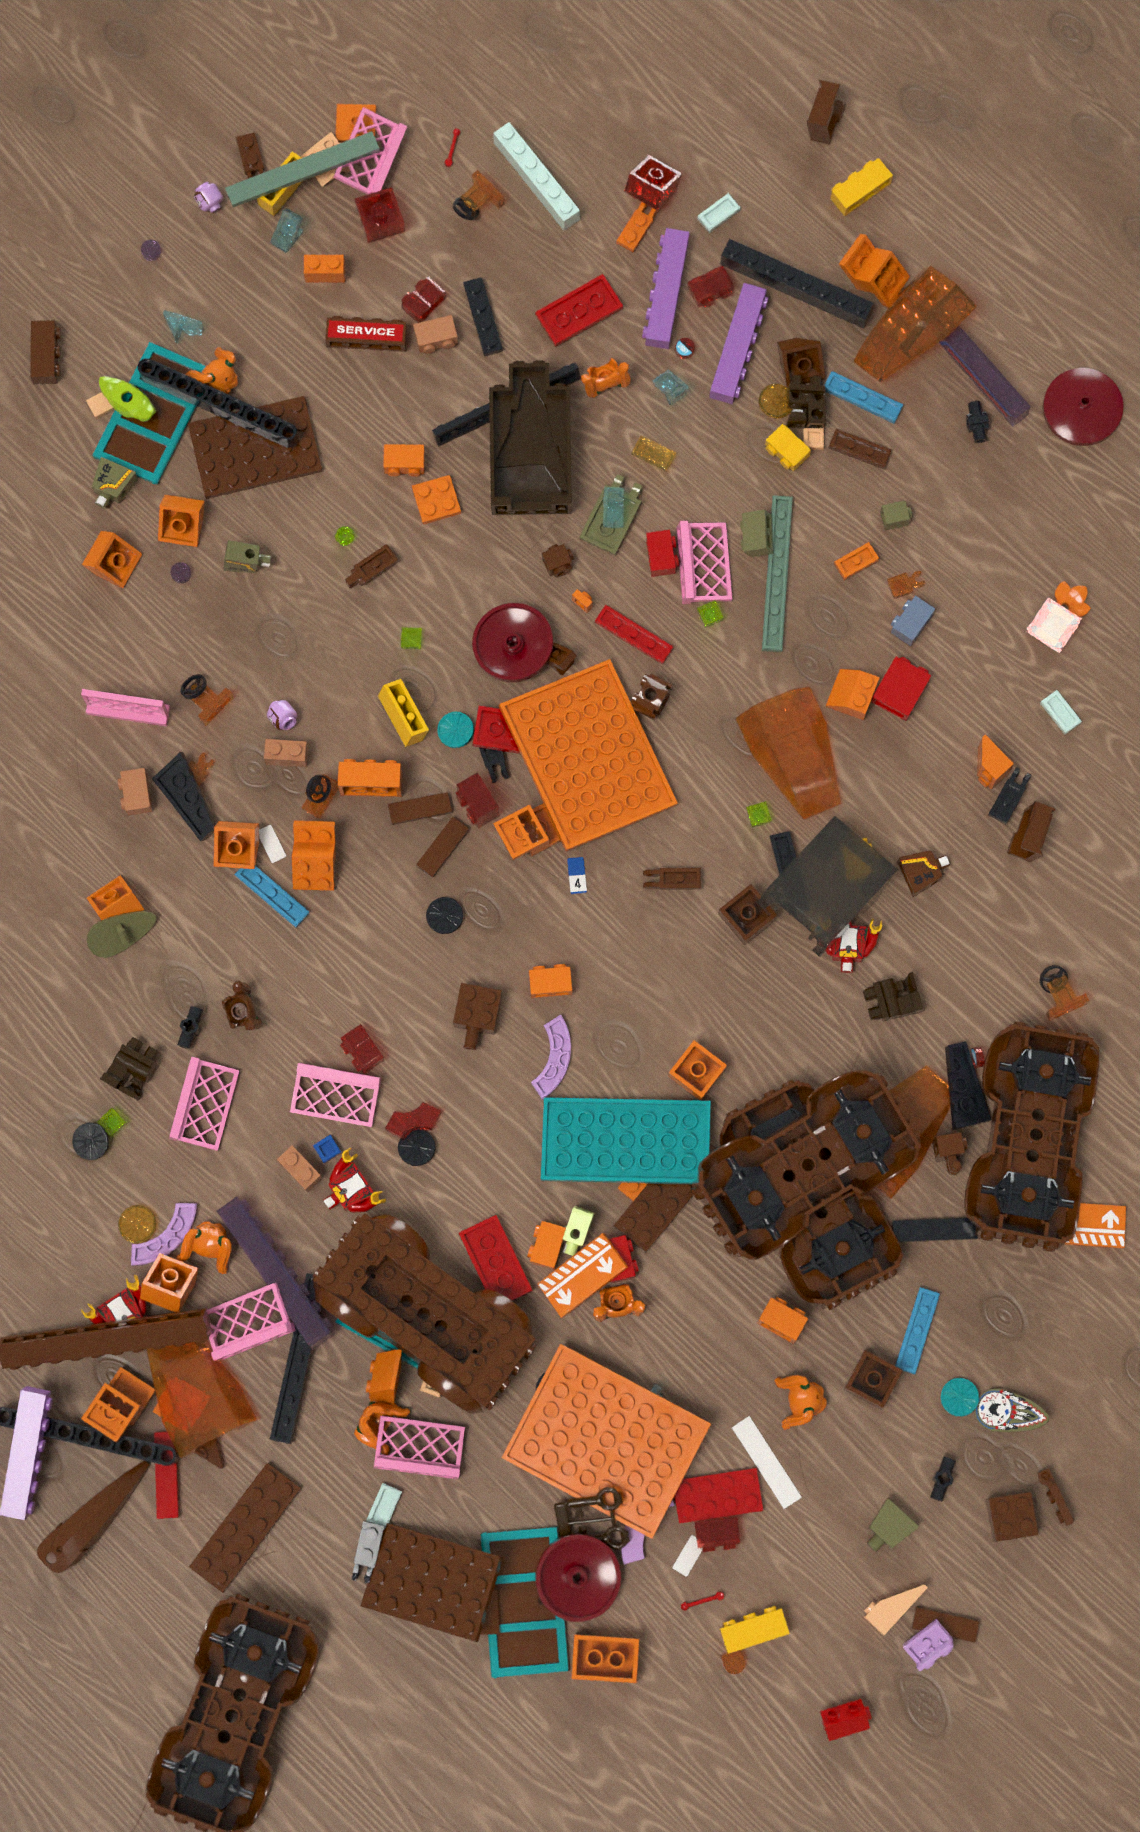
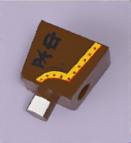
M930 850L902 856L897 861L912 897L917 896L939 882L943 877L940 870L950 866L946 855L935 859Z

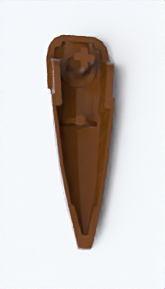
M142 1461L118 1477L51 1531L37 1549L38 1558L44 1565L55 1573L65 1572L70 1567L76 1565L89 1548L99 1540L121 1511L146 1474L150 1464L147 1461Z

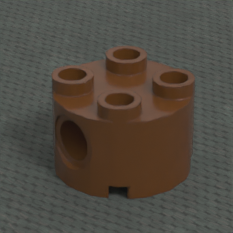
M645 674L640 683L642 686L639 693L636 692L631 703L633 710L655 721L657 719L656 714L660 715L669 699L670 693H668V689L672 690L673 684L654 674ZM649 693H656V697L653 700L647 699Z

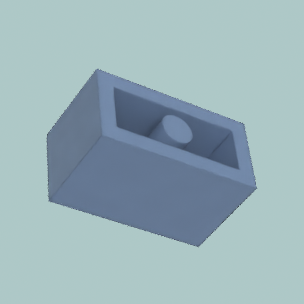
M917 596L912 601L907 600L902 608L904 610L902 615H897L891 623V626H893L891 634L909 646H912L935 612V608Z

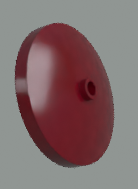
M1074 368L1063 372L1051 382L1043 400V414L1050 430L1061 440L1078 446L1098 444L1110 437L1117 429L1124 409L1123 398L1115 382L1104 373L1091 368Z
M507 603L488 611L476 625L472 638L473 653L481 669L492 678L503 682H521L537 675L547 665L554 646L552 630L546 618L535 608L521 603Z
M584 1534L567 1535L551 1543L539 1558L535 1571L536 1590L544 1606L557 1617L572 1622L592 1620L606 1612L614 1603L621 1584V1570L615 1554L599 1539ZM579 1573V1578L574 1580L572 1578L573 1575Z

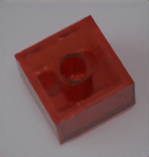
M648 155L629 173L624 192L642 201L649 207L658 210L676 193L682 173Z
M392 187L354 199L368 243L405 232L404 220Z
M478 772L456 784V799L462 808L466 807V815L472 825L476 824L480 828L500 816L499 806Z

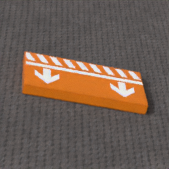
M1080 1203L1075 1237L1065 1242L1064 1245L1124 1249L1126 1206Z
M602 1233L541 1280L538 1286L559 1316L564 1318L626 1270L628 1266L607 1236Z

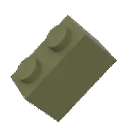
M766 510L742 513V520L740 521V528L743 532V539L741 540L742 551L750 557L773 554L772 515Z

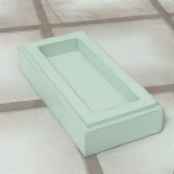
M728 193L699 214L697 219L711 233L738 213L741 208Z
M1057 690L1040 702L1064 735L1081 724L1080 718Z
M382 1483L366 1521L385 1525V1529L386 1524H389L402 1491Z

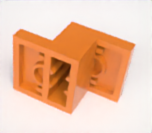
M865 234L858 236L839 263V266L857 290L874 293L885 307L891 305L910 278L892 251L875 248Z
M544 803L533 809L529 804L493 823L512 860L528 852L532 857L561 841Z
M294 820V844L292 851L293 889L334 891V866L336 859L335 822Z
M120 1367L109 1385L104 1383L81 1419L118 1443L127 1427L135 1424L157 1390Z

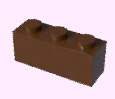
M55 320L31 321L30 378L33 384H57V377L61 376L60 365H57V358H61V348L58 346V339H61V329L57 327Z

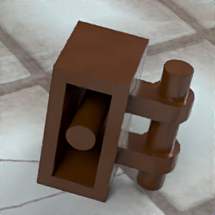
M961 1132L936 1136L932 1141L935 1161H945L947 1172L950 1175H957L962 1168L961 1162L957 1159H960L964 1155L965 1150H967L966 1138L962 1137Z

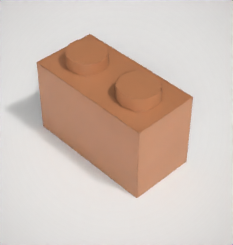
M452 315L413 324L419 353L424 352L428 354L440 348L450 349L458 344Z
M265 739L264 760L266 765L307 767L308 745L306 741Z
M145 768L121 771V778H118V786L120 791L123 790L124 798H120L122 810H126L128 816L152 812L148 776Z
M293 1145L277 1159L280 1165L307 1193L322 1179L321 1175Z

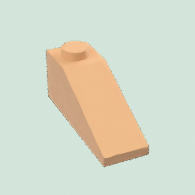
M921 1585L880 1600L876 1604L871 1602L864 1610L866 1615L863 1618L881 1635H885L928 1587Z

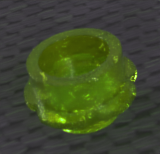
M340 527L335 534V540L340 545L347 546L348 543L354 541V532L349 527Z

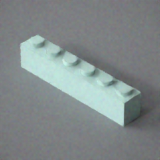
M510 122L494 132V144L560 227L565 231L580 220V210Z

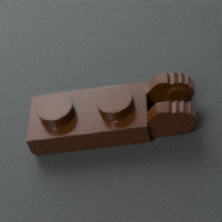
M255 132L237 136L236 140L245 175L249 179L252 178L253 173H264L263 171L265 170Z
M660 868L643 871V875L646 877L659 876L660 882L643 883V888L701 890V868Z

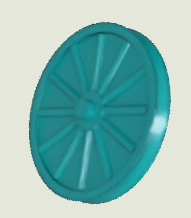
M462 712L446 714L441 718L437 727L440 740L451 748H459L466 745L474 733L471 719Z
M952 1379L944 1385L941 1391V1403L944 1409L951 1415L958 1417L969 1415L978 1405V1390L967 1379Z

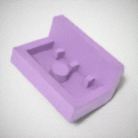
M936 1619L903 1644V1648L916 1662L917 1669L921 1671L924 1668L929 1669L934 1665L936 1659L940 1656L944 1657L952 1651L953 1638Z

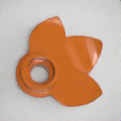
M1065 581L1058 585L1055 591L1056 605L1061 608L1062 605H1067L1069 609L1066 611L1076 617L1085 616L1090 611V606L1084 603L1087 597L1086 586L1079 585L1070 588Z

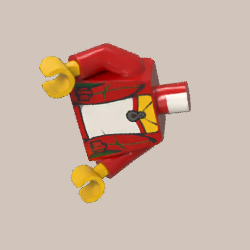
M829 915L826 923H822L821 916L818 918L821 926L820 942L826 953L832 956L833 961H841L840 972L853 973V962L860 963L863 958L870 955L876 947L879 936L878 931L882 929V920L880 925L876 927L873 925L874 918L871 919V930H869V927L832 924Z
M349 1148L342 1153V1158L334 1166L329 1178L330 1183L328 1184L333 1193L323 1199L329 1210L341 1204L345 1211L349 1210L352 1213L367 1212L377 1204L385 1203L386 1199L379 1200L378 1196L382 1191L373 1192L354 1162L350 1163L358 1155L355 1154L351 1157L349 1151L352 1148Z
M134 1275L136 1280L134 1283L128 1282L126 1278L128 1288L95 1309L88 1303L87 1305L91 1308L90 1312L85 1313L81 1309V1313L84 1317L89 1318L93 1324L144 1317L147 1312V1301L140 1299L141 1286L139 1285L138 1276Z

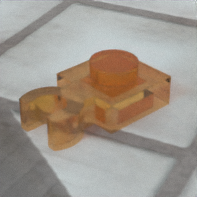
M921 571L914 572L911 577H908L907 573L888 578L887 584L893 599L913 593L912 587H923L925 581L917 582L915 580L916 577L921 576Z
M204 752L200 754L197 764L193 761L189 763L198 785L208 776L205 770L213 767L215 763L213 759L209 763H204L203 760L207 756Z

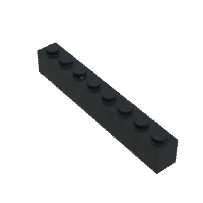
M730 238L721 254L720 265L863 329L872 312L873 302Z

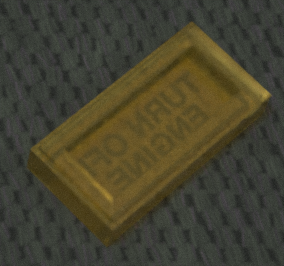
M640 436L631 455L667 472L676 453Z

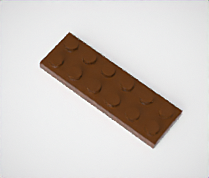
M710 1143V1153H711L712 1151H714V1150L717 1149V1148L714 1147V1146ZM648 1183L614 1224V1227L646 1253L693 1197L691 1192L692 1185Z
M266 1463L189 1568L220 1592L224 1593L301 1488L270 1464Z

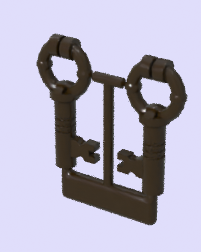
M606 1487L593 1497L568 1499V1502L555 1503L554 1509L560 1538L572 1535L570 1525L611 1521L612 1525H615L613 1510L623 1503L621 1492L612 1487ZM610 1492L613 1493L615 1504L608 1506L604 1504L603 1495ZM587 1505H598L604 1510L611 1511V1517L569 1521L567 1506L569 1508L574 1507L576 1518H579V1515L584 1517L582 1508ZM616 1525L608 1528L603 1535L592 1536L610 1548L617 1550L624 1548L630 1542L629 1531ZM581 1526L578 1527V1531L580 1534L588 1535L586 1533V1526H584L583 1529L581 1528ZM613 1531H619L622 1543H612L610 1534Z

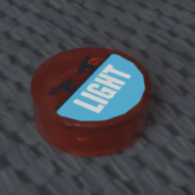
M689 338L679 339L675 344L676 355L681 359H688L693 356L695 351L694 342Z
M971 1048V1058L974 1067H983L985 1059L982 1048Z

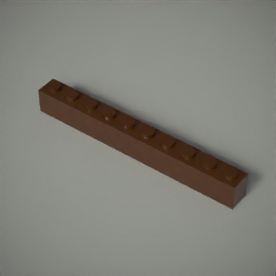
M207 1308L7 1336L0 1339V1362L2 1369L16 1370L28 1365L30 1367H37L42 1363L58 1364L63 1360L70 1359L71 1361H79L84 1357L99 1358L106 1354L120 1355L127 1351L137 1353L148 1348L158 1350L170 1345L180 1347L191 1342L201 1344L209 1340L212 1330Z

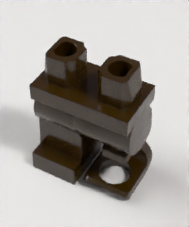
M792 375L787 389L786 401L787 407L791 408V414L786 422V427H825V385H822L820 376L810 377L809 385L803 384V376ZM802 408H806V415Z
M910 972L903 981L895 982L893 978L875 982L872 987L863 990L866 1002L876 999L878 1006L868 1009L870 1020L882 1019L884 1022L922 1013L924 1010L913 972ZM898 992L910 993L902 997L898 996Z
M132 1037L127 1045H121L112 1064L100 1079L138 1101L142 1097V1083H148L154 1070L158 1067L156 1061L160 1052L149 1046L144 1055L138 1053L144 1043ZM130 1074H132L133 1078L130 1080L132 1084L128 1087H124Z

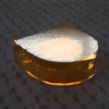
M742 1650L721 1656L727 1672L739 1674L743 1671L745 1659Z

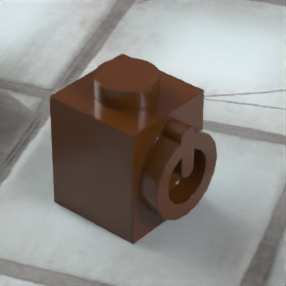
M555 544L549 547L548 551L542 553V561L550 577L553 575L561 577L572 570V560H574L570 549L566 550L564 544Z

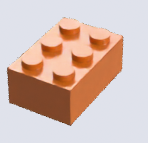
M344 759V762H339L338 767L340 795L402 797L403 773L401 764L395 760L377 763L376 760L371 759L364 760V762Z
M574 1635L572 1679L637 1683L639 1639Z

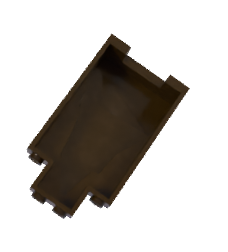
M537 360L533 363L514 361L509 364V387L501 384L489 387L492 515L572 514L570 386H566L563 383L550 386L549 363H545V361Z

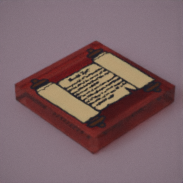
M1048 597L1026 632L1056 652L1061 653L1083 619Z

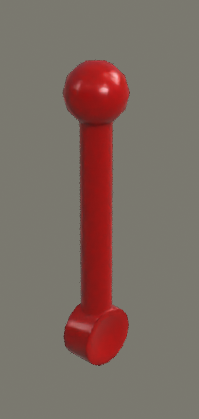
M458 128L453 130L454 137L448 159L445 160L446 167H451L453 164L452 156L457 137L460 135Z
M717 1592L716 1595L690 1603L683 1602L681 1609L686 1611L692 1606L716 1599L722 1600L724 1594Z

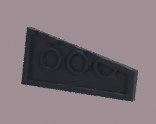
M179 752L152 780L200 841H204L214 832L216 823L184 753Z
M967 1042L946 1046L945 1054L952 1131L991 1121Z

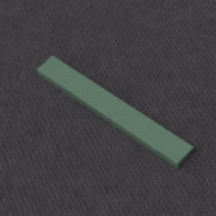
M371 131L228 186L225 190L232 207H236L379 152L380 148Z
M773 495L772 497L773 554H768L762 651L782 653L793 500V497Z

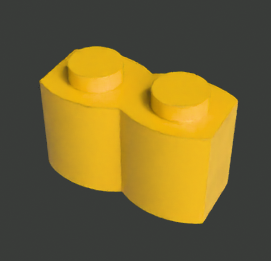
M784 424L778 427L765 440L767 452L772 456L776 455L779 457L781 465L787 470L790 468L792 471H795L811 455L809 447L797 438Z

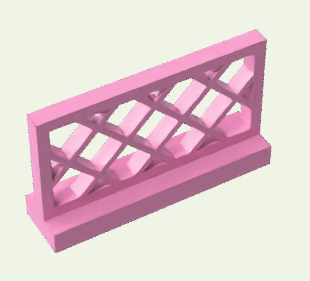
M363 107L349 140L355 138L358 133L363 132L366 134L367 130L376 128L379 138H376V141H381L384 149L382 152L374 153L337 167L333 178L367 194V198L375 200L380 193L407 126L402 123L398 125ZM364 115L372 118L374 125L365 127L362 120ZM386 125L392 128L389 135L383 136L379 126ZM374 158L377 166L375 169L368 170L365 160ZM361 162L365 172L356 175L352 165ZM349 166L352 174L348 178L340 175L341 169ZM367 176L369 181L367 188L360 185L358 177Z
M680 521L676 530L682 604L732 601L726 523H688V521ZM691 529H699L704 535L697 540L692 536ZM712 529H721L722 536L719 540L709 533ZM705 536L715 543L709 550L700 543ZM716 545L723 551V556L720 559L711 553ZM696 546L705 552V555L700 560L693 555V549ZM707 555L716 562L711 569L701 562ZM698 565L707 572L702 579L694 571ZM717 565L725 570V575L721 579L712 572ZM708 575H711L717 581L713 588H710L703 581ZM700 584L708 591L705 596H696V588ZM721 584L726 589L727 596H719L714 589Z
M82 689L81 695L87 705V715L167 727L170 705L164 704L161 700Z
M191 1057L169 1139L218 1151L239 1070ZM202 1066L211 1068L214 1073L212 1077L205 1081L200 1074ZM224 1072L234 1074L232 1082L224 1086L219 1075ZM216 1077L222 1088L211 1093L206 1083ZM198 1078H200L201 1083L197 1085ZM204 1085L209 1095L198 1100L194 1093L195 1089ZM229 1086H231V1087H230V1090H229V1093H228L227 1090H226V1088L229 1087ZM223 1090L228 1098L224 1104L219 1106L213 1095ZM193 1097H194L196 1103H194V1104L191 1105L192 1100H193ZM211 1097L216 1108L206 1113L200 1103ZM198 1104L203 1116L193 1121L189 1111L190 1108ZM225 1106L224 1112H222L220 1108ZM218 1110L222 1120L213 1126L208 1115ZM205 1117L211 1128L200 1133L195 1123ZM187 1118H189L190 1123L186 1125ZM193 1125L198 1135L192 1139L182 1137L184 1129ZM218 1126H220V1127H219V1131H218V1133H217V1131L215 1130V1128L218 1127ZM213 1130L217 1137L215 1145L206 1143L202 1135ZM200 1137L202 1142L196 1141L195 1139Z
M298 1063L290 1112L372 1127L382 1078ZM301 1076L310 1078L314 1084L305 1092L300 1086ZM314 1079H319L321 1081L316 1083ZM324 1081H330L335 1089L324 1095L318 1085ZM334 1082L341 1083V1085L337 1087ZM345 1084L350 1085L355 1091L354 1094L346 1099L339 1091V1088ZM354 1086H358V1087H362V1088L357 1091V1089H356ZM316 1087L322 1098L312 1103L306 1094ZM365 1088L374 1089L373 1098L365 1103L359 1092ZM337 1091L343 1101L333 1107L326 1097ZM357 1094L363 1105L353 1111L347 1101ZM302 1096L311 1105L305 1110L295 1109L297 1100ZM322 1100H325L331 1108L325 1114L319 1113L315 1108V1105ZM372 1102V1104H371V1110H370V1108L368 1107V1104ZM344 1103L351 1112L345 1118L339 1117L335 1111L336 1108ZM366 1107L370 1113L368 1122L360 1121L355 1113ZM313 1108L315 1112H310L308 1110ZM333 1111V1113L335 1114V1116L328 1115V1114ZM353 1115L356 1120L349 1119V1117Z
M277 1283L207 1310L208 1315L216 1313L221 1316L217 1326L210 1322L212 1332L209 1340L213 1349L211 1353L213 1361L224 1360L296 1331L294 1324L289 1321ZM269 1290H273L275 1296L272 1304L263 1300L266 1292ZM249 1298L258 1301L254 1311L245 1308ZM261 1303L270 1307L266 1318L257 1314ZM232 1305L239 1308L235 1319L226 1315L229 1307ZM274 1309L280 1312L283 1321L275 1323L270 1320ZM243 1311L252 1315L248 1325L239 1321ZM255 1317L264 1321L260 1330L252 1328ZM224 1318L233 1322L229 1332L221 1329ZM237 1324L246 1328L243 1336L240 1338L233 1335ZM218 1332L227 1335L225 1343L218 1346L216 1341Z
M380 1416L373 1468L458 1479L465 1427ZM384 1421L393 1422L398 1428L389 1437L383 1430ZM408 1425H414L419 1431L411 1439L403 1431ZM419 1426H423V1427H426V1428H424L423 1430H421V1429L419 1428ZM429 1428H435L440 1434L432 1442L423 1433ZM451 1430L460 1431L459 1440L451 1445L445 1434ZM401 1432L407 1442L397 1449L391 1438ZM382 1435H384L385 1438H386L383 1442H382ZM419 1435H422L428 1443L421 1451H418L412 1443ZM440 1438H443L449 1448L439 1454L433 1444ZM389 1441L395 1451L389 1456L380 1455L381 1446ZM408 1444L417 1453L410 1459L404 1458L400 1452ZM458 1444V1450L456 1451L454 1447ZM429 1447L438 1456L432 1461H426L421 1455ZM449 1450H452L457 1456L456 1465L447 1464L442 1456ZM419 1456L421 1460H416L414 1458Z

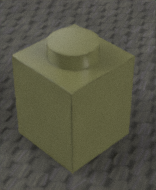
M906 501L882 505L880 510L884 530L908 526L910 518H912L910 506L907 507Z

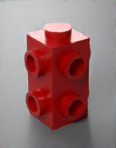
M861 1699L820 1711L828 1741L870 1729L868 1720L872 1719L868 1706L864 1707Z

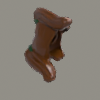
M235 981L232 986L235 995L228 996L222 1001L230 1028L234 1029L239 1026H245L246 1030L260 1029L262 1022L256 1016L255 1008L250 998L251 987L247 983Z

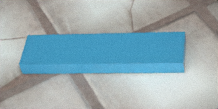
M831 371L825 383V392L893 424L903 408V404Z
M255 866V869L240 868L234 874L295 928L310 914L307 909L257 866Z
M919 1287L895 1364L897 1368L915 1375L940 1293Z

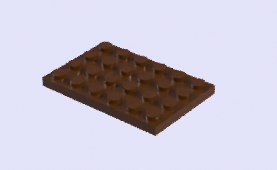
M304 396L256 407L296 427L298 443L291 448L284 447L219 416L188 423L206 499L323 472ZM252 417L249 419V421H255L258 418ZM270 425L266 429L270 430L273 429L275 426ZM288 433L284 437L289 438L293 434Z
M387 1523L383 1531L375 1568L372 1570L370 1582L366 1585L360 1606L478 1642L503 1557Z

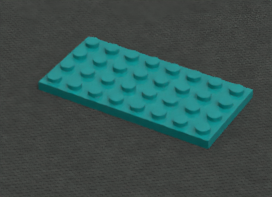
M544 1098L541 1181L691 1184L697 1180L699 1163L710 1154L711 1101Z

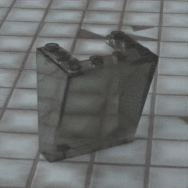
M834 816L765 890L757 903L764 909L771 903L776 904L774 906L776 911L780 907L785 909L811 932L808 939L810 941L814 938L817 940V945L812 951L821 957L876 902L898 869L845 825L844 822Z

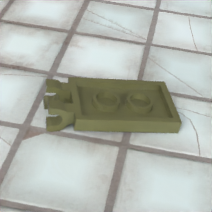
M618 474L611 487L605 484L579 536L580 540L616 556L642 504L638 497L643 490L642 485L636 482L630 494L621 490L625 480L623 476Z

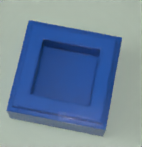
M331 1134L313 1145L324 1164L342 1153Z

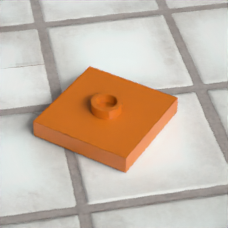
M337 104L336 139L338 142L343 143L349 140L363 107L376 113V105ZM364 115L362 120L365 127L374 125L372 118ZM376 128L367 130V133L372 131L375 137ZM361 132L356 134L355 138L363 135L364 133Z

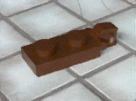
M386 544L354 565V568L351 570L352 574L345 578V583L350 589L357 584L361 586L367 584L398 563L399 560Z
M1048 1468L1037 1473L1040 1484L1047 1486L1049 1489L1046 1494L1050 1503H1055L1059 1510L1055 1513L1060 1524L1065 1523L1066 1526L1073 1524L1074 1520L1050 1469Z

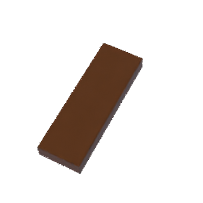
M835 429L828 449L881 469H885L892 449L839 429Z
M448 792L388 804L392 825L452 813Z
M452 817L416 866L433 878L467 834L469 828Z
M915 1607L911 1629L921 1631L937 1619L952 1638L976 1642L980 1621Z

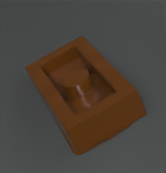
M554 642L553 652L547 664L558 674L564 675L574 664V659L577 655L572 650Z

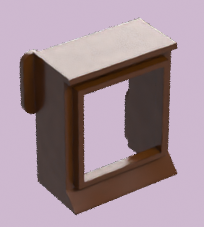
M819 80L820 87L807 120V126L812 141L830 144L836 124L840 123L846 103L836 100L840 84Z
M1034 801L1032 805L1025 808L1017 833L1013 834L1007 853L1028 862L1043 856L1041 848L1053 816L1051 813L1056 809Z

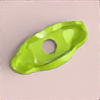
M106 376L99 378L102 394L121 415L145 422L156 413L151 400L134 385L116 378ZM125 393L133 395L130 402L122 401V396Z

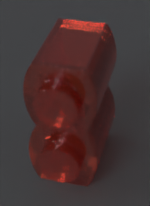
M719 266L706 274L690 280L687 288L697 307L703 306L705 308L712 305L715 299L729 297L732 294L734 285L724 266Z
M430 277L424 280L421 279L416 284L415 290L405 294L402 298V310L417 323L423 322L445 300L446 291Z
M361 1024L340 1038L342 1041L340 1047L346 1055L351 1054L354 1059L351 1063L357 1071L362 1070L365 1074L385 1060Z
M737 1518L695 1522L697 1548H702V1552L715 1551V1547L723 1546L724 1550L736 1549V1544H740Z

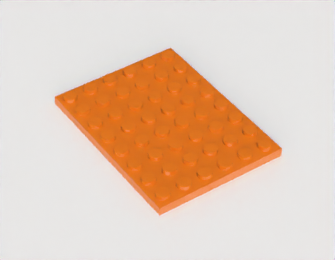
M610 659L499 704L503 717L566 852L677 806L678 802Z
M560 1344L502 1458L575 1498L596 1496L600 1490L606 1487L616 1489L618 1492H621L623 1503L613 1510L615 1519L653 1539L711 1423ZM609 1492L603 1495L604 1504L608 1506L615 1504L613 1493ZM590 1505L610 1516L611 1511L604 1510L598 1505Z

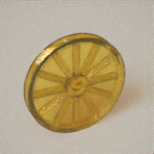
M770 384L761 391L759 406L764 414L777 419L790 414L791 408L786 405L788 389L786 386Z
M140 1205L131 1206L120 1215L118 1229L122 1237L127 1241L143 1243L154 1234L156 1219L148 1208Z

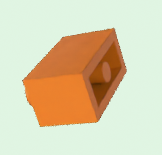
M304 255L305 282L345 283L344 255Z
M384 444V474L389 476L408 474L412 477L424 474V445Z
M557 964L553 968L545 969V966H535L533 970H529L531 998L572 995L570 967H566L565 964Z
M542 1221L541 1225H536L533 1237H536V1242L534 1246L530 1245L527 1257L531 1258V1264L555 1270L566 1227Z

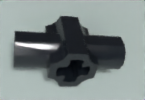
M980 401L969 402V414H966L968 433H973L974 443L987 441L985 430L989 429L988 415L986 412H982Z
M194 1006L190 1007L187 1018L180 1023L182 1032L177 1046L190 1050L194 1037L199 1036L201 1030L198 1024L203 1013L202 1009ZM192 1024L195 1029L188 1032L186 1026Z
M943 1456L939 1471L935 1472L932 1478L934 1486L930 1498L943 1502L947 1487L951 1486L954 1480L951 1475L956 1460ZM944 1473L946 1474L945 1478H948V1482L940 1484L941 1480H938V1476Z

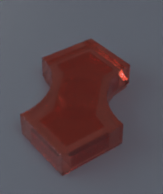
M424 1102L411 1112L400 1113L394 1111L385 1127V1131L404 1140L409 1133L415 1130L426 1129L431 1131L442 1112Z

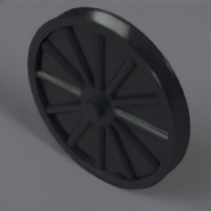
M441 897L435 899L427 908V923L437 933H452L462 924V908L452 898Z
M90 1122L80 1125L75 1130L72 1144L75 1152L81 1158L95 1160L106 1153L109 1146V1138L102 1126Z
M422 1129L407 1131L402 1135L398 1143V1152L401 1159L411 1166H421L428 1163L434 1156L436 1149L433 1137Z

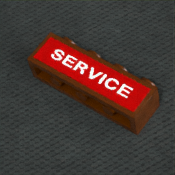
M341 316L327 317L326 347L406 352L407 324L402 320L383 321L380 318L364 320L361 317H353L352 319H345Z

